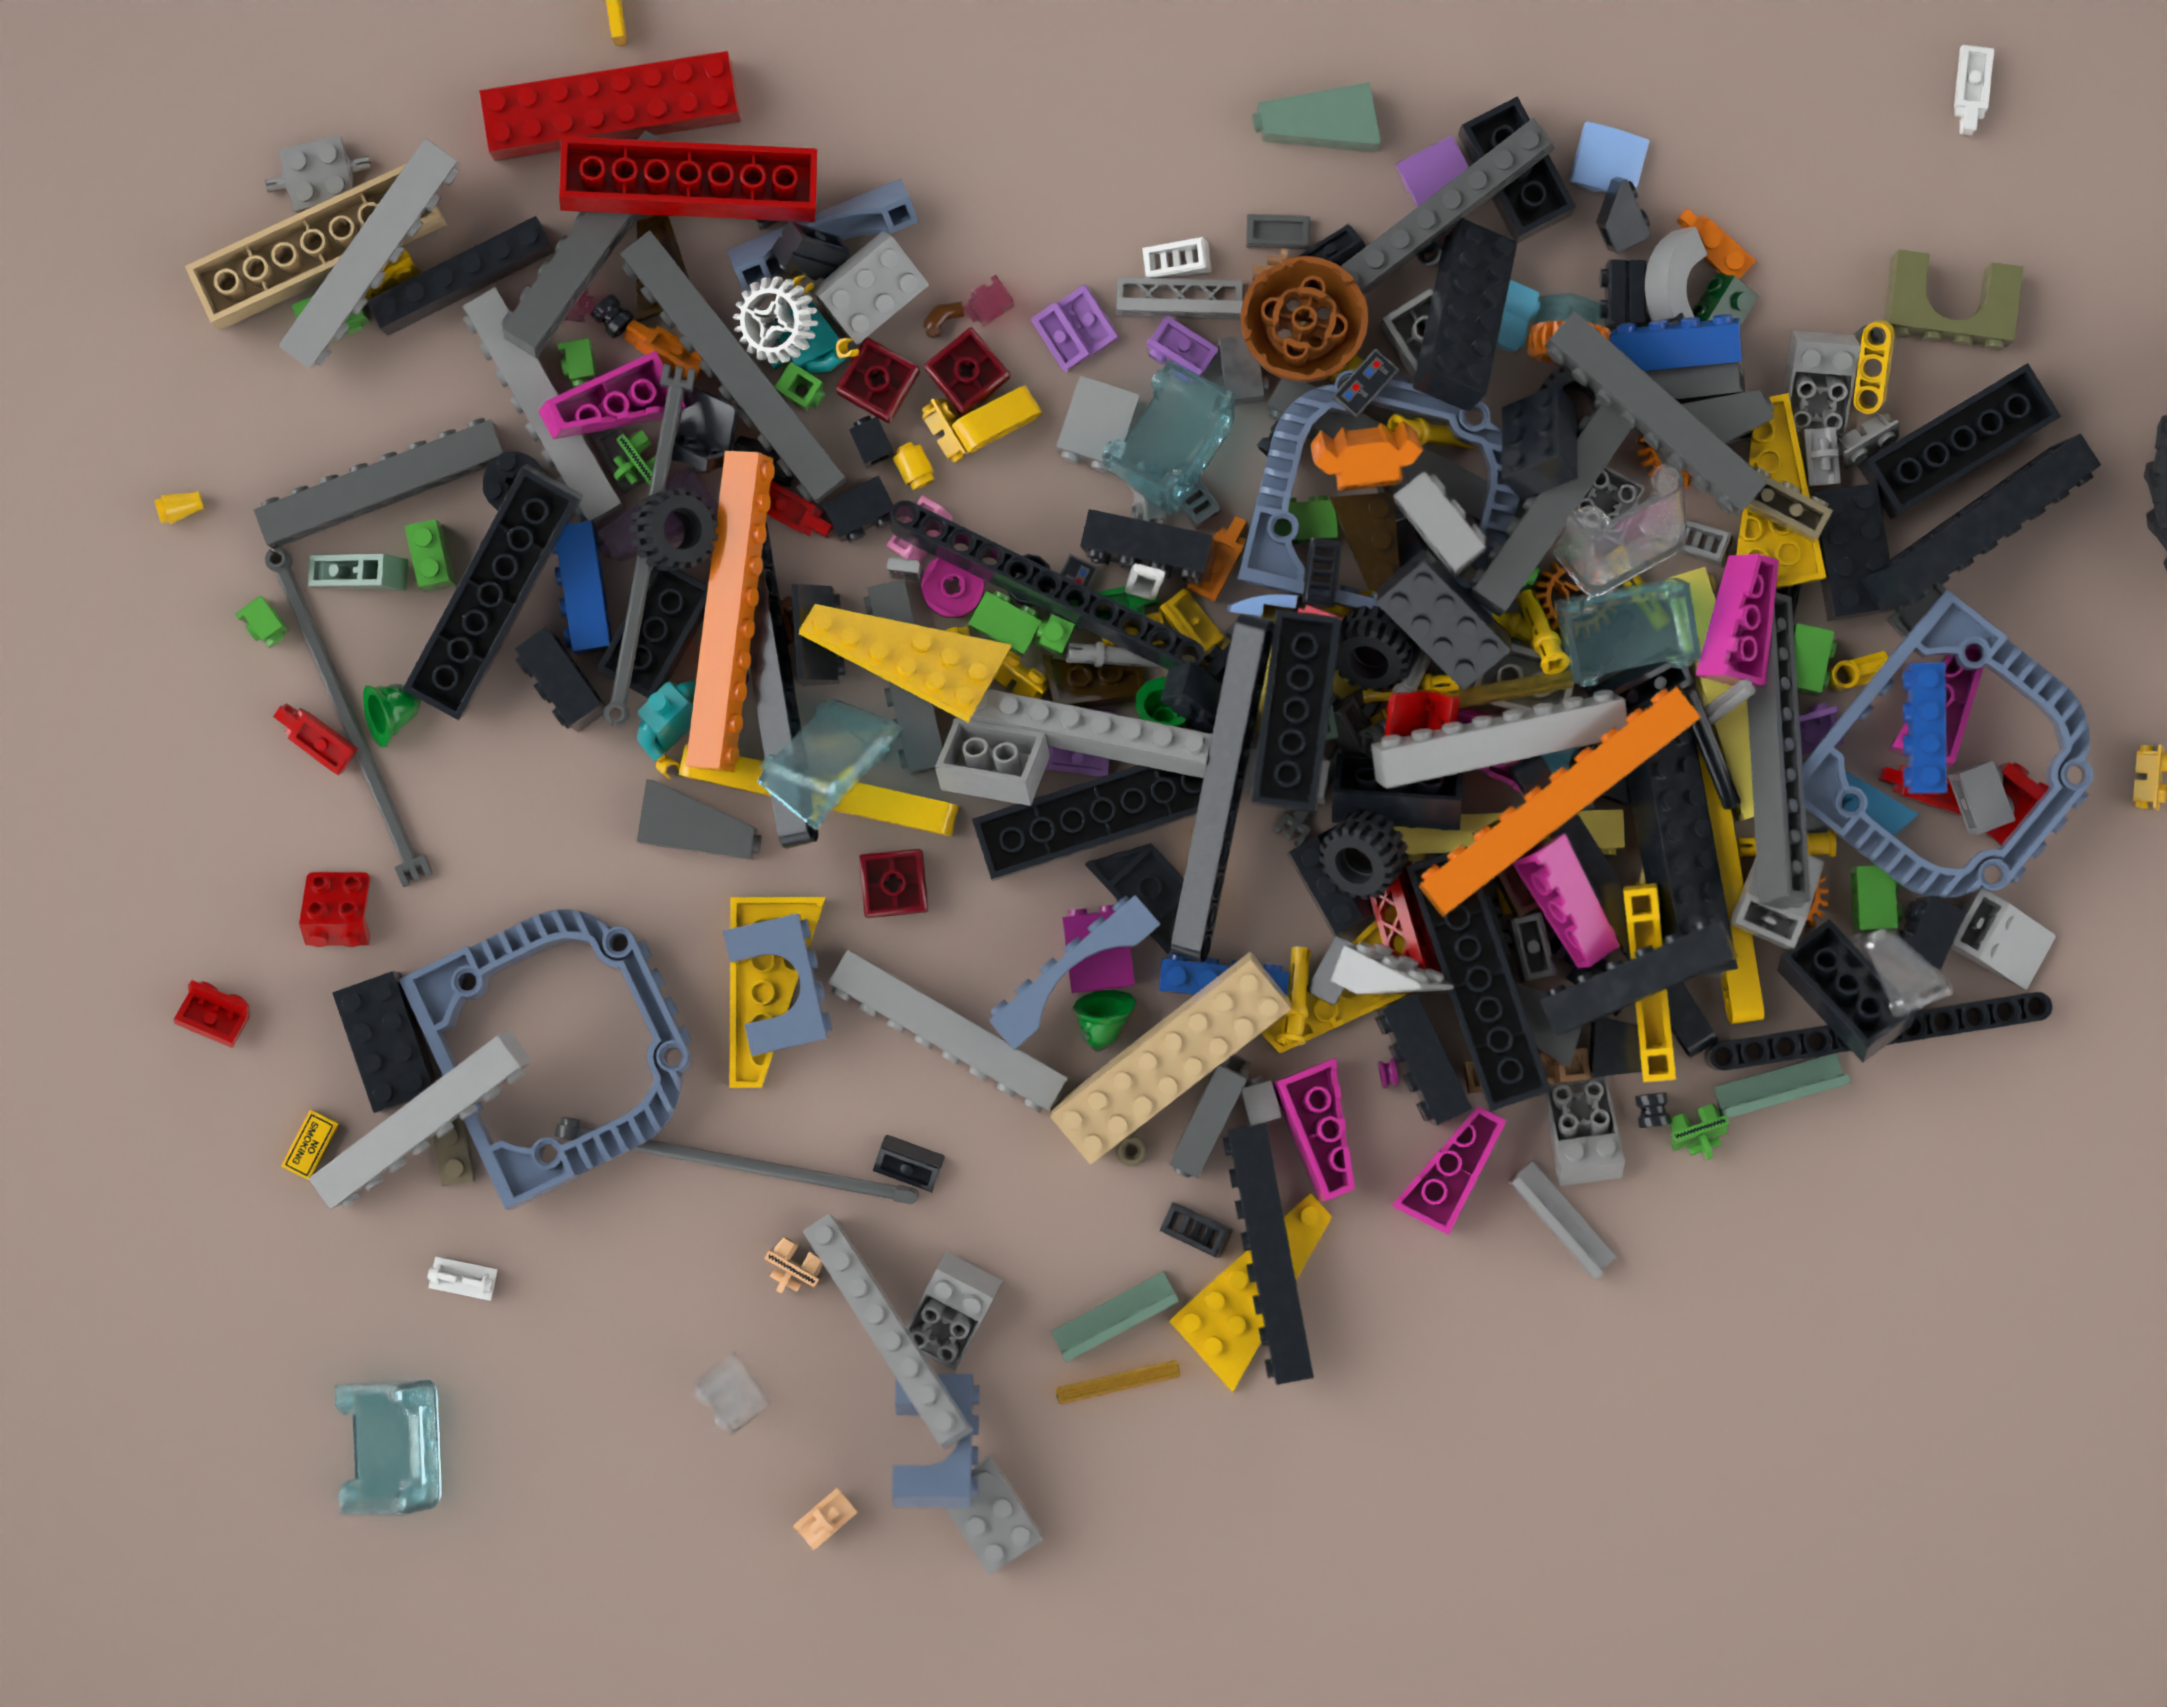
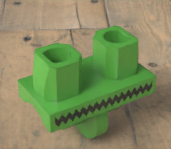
M639 430L627 438L622 434L616 440L630 461L626 462L621 455L613 460L619 468L613 474L614 478L617 481L626 478L631 485H635L639 481L634 473L637 469L650 486L656 456L645 463L639 454L652 446L651 441L643 430Z
M1714 1104L1698 1109L1697 1114L1701 1123L1694 1126L1690 1125L1686 1114L1671 1117L1670 1144L1673 1151L1688 1147L1691 1156L1702 1152L1705 1160L1713 1158L1711 1149L1722 1146L1718 1136L1728 1133L1727 1126H1729V1121L1726 1115H1720Z

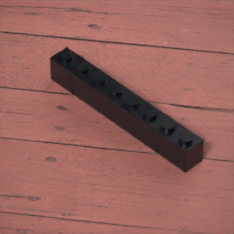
M1266 1123L1227 1130L1228 1137L1223 1138V1145L1226 1157L1232 1156L1234 1165L1233 1169H1228L1231 1187H1238L1240 1200L1234 1201L1238 1220L1244 1219L1246 1232L1240 1233L1244 1252L1250 1251L1252 1260L1251 1264H1246L1249 1282H1256L1258 1295L1252 1296L1255 1314H1262L1264 1327L1258 1328L1262 1347L1268 1346L1270 1359H1264L1268 1379L1274 1378L1276 1385L1312 1379L1314 1374Z

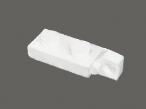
M1962 45L1960 48L1954 102L1955 116L1961 117L1959 134L1972 136V133L1977 129V119H1983L1988 109L1994 48Z

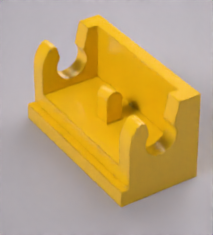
M1182 589L1159 607V612H1161L1175 631L1200 643L1204 648V652L1224 638V635L1217 629L1187 589Z

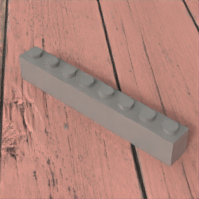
M427 138L423 140L278 346L309 369L314 368L316 364L321 367L331 354V351L328 349L334 339L340 341L350 327L346 324L352 313L359 315L368 302L364 296L371 287L376 290L387 275L383 272L389 261L395 264L402 255L405 248L401 244L408 235L413 238L423 225V222L419 219L426 209L432 212L442 197L438 192L444 184L450 186L460 172L456 167L460 162Z
M496 287L463 305L467 313L463 320L471 333L478 332L483 340L482 343L478 344L488 361L493 358L499 369L494 371L503 388L509 385L514 396L510 400L518 414L520 415L524 412L530 423L525 426L534 441L540 439L543 443L545 450L541 453L550 468L556 466L561 474L557 481L583 495L575 510L581 522L587 520L597 525L623 510L625 506L583 434L554 440L550 435L538 411L545 401L558 396L559 393L538 357L537 359L504 339L502 321L510 309Z
M992 689L987 690L971 718L972 721L1043 732L1046 735L1049 747L1200 778L1205 776L1213 735Z
M1602 690L1595 692L1594 697L1586 699L1582 697H1569L1564 699L1562 704L1541 703L1534 705V710L1524 712L1520 709L1508 710L1503 712V716L1496 718L1479 716L1474 718L1472 723L1463 725L1460 722L1446 723L1442 725V729L1435 731L1418 729L1412 731L1411 736L1402 738L1399 735L1385 736L1381 738V742L1371 744L1376 781L1385 788L1599 743L1601 742L1600 738L1615 727L1620 731L1628 724L1625 720L1627 718L1625 699L1614 694L1611 690Z
M849 950L846 951L828 982L834 986L832 993L846 1001L853 997L862 1002L859 1007L861 1010L873 1017H876L878 1012L889 1018L886 1023L887 1025L901 1033L905 1029L917 1034L914 1038L916 1042L928 1049H931L933 1044L944 1050L941 1055L942 1057L956 1065L959 1064L960 1060L972 1066L969 1070L971 1074L984 1081L988 1076L998 1081L997 1089L1011 1097L1014 1096L1015 1092L1026 1098L1024 1104L1039 1113L1043 1108L1047 1111L1050 1110L1068 1078L1018 1048L1013 1050L1006 1041Z
M510 1030L497 1035L308 1179L330 1210L339 1205H342L344 1209L360 1199L358 1192L366 1188L369 1191L384 1181L381 1175L389 1170L390 1173H393L407 1163L404 1158L410 1153L416 1156L431 1145L428 1140L434 1135L440 1138L454 1128L452 1122L458 1117L464 1120L476 1112L478 1108L475 1104L484 1099L485 1102H488L500 1094L502 1090L499 1086L508 1081L509 1084H512L524 1076L526 1072L523 1068L532 1062Z
M828 1213L802 1231L938 1444L947 1449L973 1431L838 1220Z

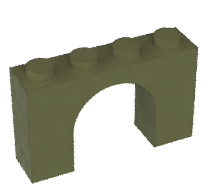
M1898 249L1891 256L1883 320L1892 324L1896 337H1909L1910 334L1922 335L1923 340L1938 342L1941 341V338L1951 339L1954 344L1960 346H1971L1972 343L1985 344L1984 348L1990 350H2003L2004 347H2007L2015 340L2023 266L1992 262L1984 269L1981 300L1975 315L1963 320H1952L1938 314L1928 301L1926 281L1930 254Z

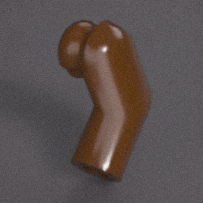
M962 301L935 306L924 319L923 327L926 329V335L930 338L939 337L942 334L941 326L946 320L964 317Z
M787 596L783 600L780 598L787 644L795 642L794 625L789 615L793 612L792 597Z

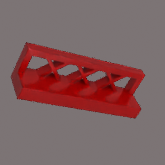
M1410 861L1405 863L1406 867L1411 866ZM1405 867L1404 871L1390 885L1385 894L1382 893L1376 898L1370 897L1383 945L1392 948L1391 954L1399 958L1400 956H1410V958L1418 962L1417 967L1423 970L1432 969L1443 974L1411 879ZM1389 903L1396 907L1398 914L1394 924L1387 921L1385 916ZM1397 933L1403 936L1406 941L1403 954L1397 952L1394 947Z

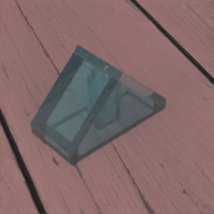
M1574 293L1538 297L1540 307L1534 317V324L1547 321H1566L1576 311L1588 323L1597 325L1598 302Z

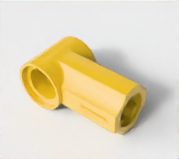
M1884 650L1851 660H1843L1830 666L1826 670L1831 672L1828 688L1835 692H1842L1867 684L1889 656ZM1839 668L1846 671L1848 675L1846 684L1841 683L1837 678Z

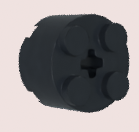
M503 452L488 465L483 476V493L488 502L497 511L523 466L528 464L548 475L533 457L521 452Z

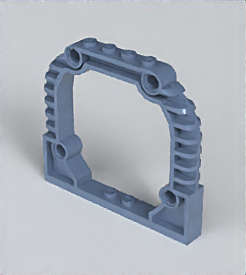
M1355 370L1342 372L1337 377L1335 384L1323 385L1303 394L1286 409L1279 419L1272 437L1237 581L1303 597V578L1306 568L1299 560L1292 545L1299 531V523L1297 518L1288 512L1290 497L1302 448L1311 428L1329 412L1351 415L1332 396ZM1395 375L1369 405L1447 423L1450 433L1458 441L1479 447L1488 469V484L1478 528L1486 537V543L1484 544L1486 547L1485 554L1470 566L1476 572L1479 568L1485 571L1491 562L1487 558L1490 551L1497 542L1503 545L1509 535L1505 533V530L1514 519L1519 503V497L1502 480V430L1490 422L1491 413L1489 407L1484 402L1480 401L1472 409L1481 414L1482 422L1476 426L1470 425L1465 419L1467 411L1413 389V384H1410L1411 379ZM1285 520L1291 525L1292 531L1288 536L1281 537L1275 533L1274 524L1277 521ZM1460 574L1456 576L1455 579L1470 593L1473 586L1469 582L1464 581ZM1341 585L1340 590L1336 589L1334 605L1359 610L1362 606H1367L1369 609H1372L1373 606H1379L1376 603L1377 593L1372 592L1371 597L1358 595L1359 589ZM1310 588V594L1328 596L1329 590ZM1481 605L1492 616V612Z
M1949 590L1941 593L1802 763L1805 810L1838 837L1844 839L1896 882L1915 893L1925 896L1932 895L1937 898L1958 897L1980 888L1997 891L2003 889L2010 881L2015 884L2026 871V868L2023 867L2030 857L2037 858L2045 849L2047 843L2044 840L2052 831L2056 834L2068 820L2065 814L2073 806L2077 809L2089 794L2085 790L2091 784L2094 776L2092 766L2086 761L2090 749L2088 720L2076 695L2062 681L2009 641L2004 633ZM1968 645H1974L1980 650V658L1977 662H1971L1966 658L1965 649ZM1913 651L1921 657L1933 655L1954 656L1956 663L1965 670L1986 667L2042 711L2053 724L2060 749L2051 759L2046 770V781L2049 787L1998 850L1986 849L1977 852L1969 858L1961 869L1938 867L1919 857L1866 814L1865 810L1868 803L1866 794L1857 787H1849L1844 767V755L1834 748L1857 719L1863 722L1874 709L1870 703L1877 694L1883 697L1895 683L1891 680V677ZM2071 766L2078 767L2082 772V778L2077 784L2068 780L2067 771ZM1846 794H1852L1857 798L1858 806L1853 812H1848L1842 807V798ZM1991 865L1995 866L2000 873L1998 881L1994 884L1988 883L1984 877L1986 868Z
M558 909L540 913L472 947L466 946L399 979L443 1076L458 1066L444 1033L455 1028L458 1016L466 1000H476L484 996L488 990V978L544 949L570 941L591 944L601 962L615 970H621L653 1037V1041L648 1047L647 1061L654 1077V1082L643 1101L624 1116L564 1144L557 1139L549 1137L539 1139L532 1148L519 1147L503 1140L494 1143L480 1114V1111L483 1110L482 1103L479 1101L475 1104L478 1110L464 1119V1122L506 1210H513L580 1177L581 1174L644 1144L656 1136L673 1116L682 1092V1073L686 1072L692 1064L693 1057L688 1046L692 1039L684 1025L679 1027L674 1015L678 1014L677 1007L671 997L665 998L661 987L665 985L659 970L657 968L652 970L647 960L652 956L645 941H638L637 937L624 927L616 926L612 928L603 920L586 912ZM620 936H626L628 940L626 949L616 952L613 947L615 939ZM474 975L477 980L476 986L470 991H465L463 981L467 976ZM679 1049L682 1053V1060L679 1064L670 1066L667 1062V1055L670 1051ZM553 1145L556 1148L557 1156L554 1161L547 1163L543 1159V1151L546 1147Z

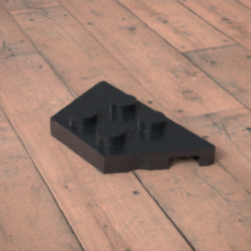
M1152 843L1085 863V866L1118 901L1125 895L1129 899L1136 895L1160 923V926L1150 936L1168 954L1171 951V941L1184 881L1180 873Z

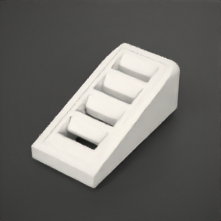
M1203 237L1143 248L1146 278H1169L1212 272L1209 243ZM1193 250H1198L1199 262L1197 263L1194 261ZM1185 251L1186 265H1182L1180 252ZM1167 253H1172L1174 267H1169ZM1155 254H1160L1161 269L1156 270Z
M1134 563L1128 576L1125 588L1126 594L1152 601L1155 600L1165 572Z

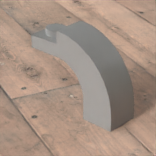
M1696 226L1670 232L1657 244L1651 254L1645 275V298L1651 321L1667 320L1669 325L1679 324L1681 319L1694 317L1687 299V278L1692 267L1708 255Z

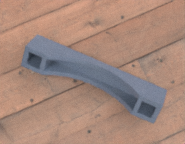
M901 179L816 213L815 223H795L837 235L841 240L858 236L880 234L882 231L891 234L919 221L911 199ZM786 226L726 250L743 291H751L750 284L753 282L761 284L762 278H770L772 280L784 272L778 265L779 261L773 254L772 247L777 239L782 237V231Z
M1125 895L1112 907L1115 911L1114 914L1107 920L1102 916L1087 928L1091 933L1081 941L1076 937L1063 949L1067 953L1058 962L1054 958L1049 960L1039 969L1042 975L1032 983L1030 979H1027L1015 990L1018 995L1009 1004L1004 999L990 1011L993 1017L989 1022L1013 1050H1016L1039 1030L1042 1012L1049 995L1058 981L1072 967L1085 958L1104 950L1137 946L1160 926V923L1136 895L1131 899Z

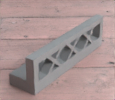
M1117 277L1116 316L1165 318L1167 315L1171 318L1241 320L1243 280ZM1123 286H1137L1145 295L1142 298H1123ZM1144 286L1153 287L1148 291ZM1159 287H1168L1176 296L1173 299L1154 298L1152 294ZM1175 287L1184 288L1179 292ZM1191 287L1200 288L1207 297L1204 300L1186 299L1183 295ZM1207 288L1215 289L1212 292H1210ZM1222 288L1236 289L1235 300H1217L1214 296Z
M1530 1161L1507 1181L1590 1277L1596 1280L1604 1274L1602 1270L1617 1257L1533 1161Z

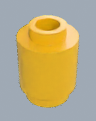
M909 442L895 450L897 455L893 458V461L906 486L910 485L912 491L919 490L935 481L932 475L934 470L921 444L914 446L913 442Z

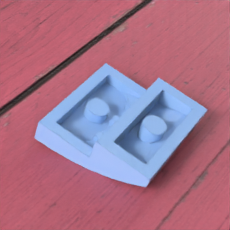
M1585 122L1569 183L1592 192L1602 191L1607 193L1611 179L1621 177L1631 181L1637 189L1650 140L1612 127Z
M1267 594L1247 597L1228 604L1226 612L1262 616L1264 604L1296 608L1297 596Z

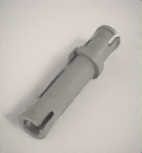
M1068 642L1066 647V656H1069L1066 658L1067 663L1094 664L1095 667H1102V664L1161 668V666L1120 646L1104 645L1103 642H1096L1095 644Z

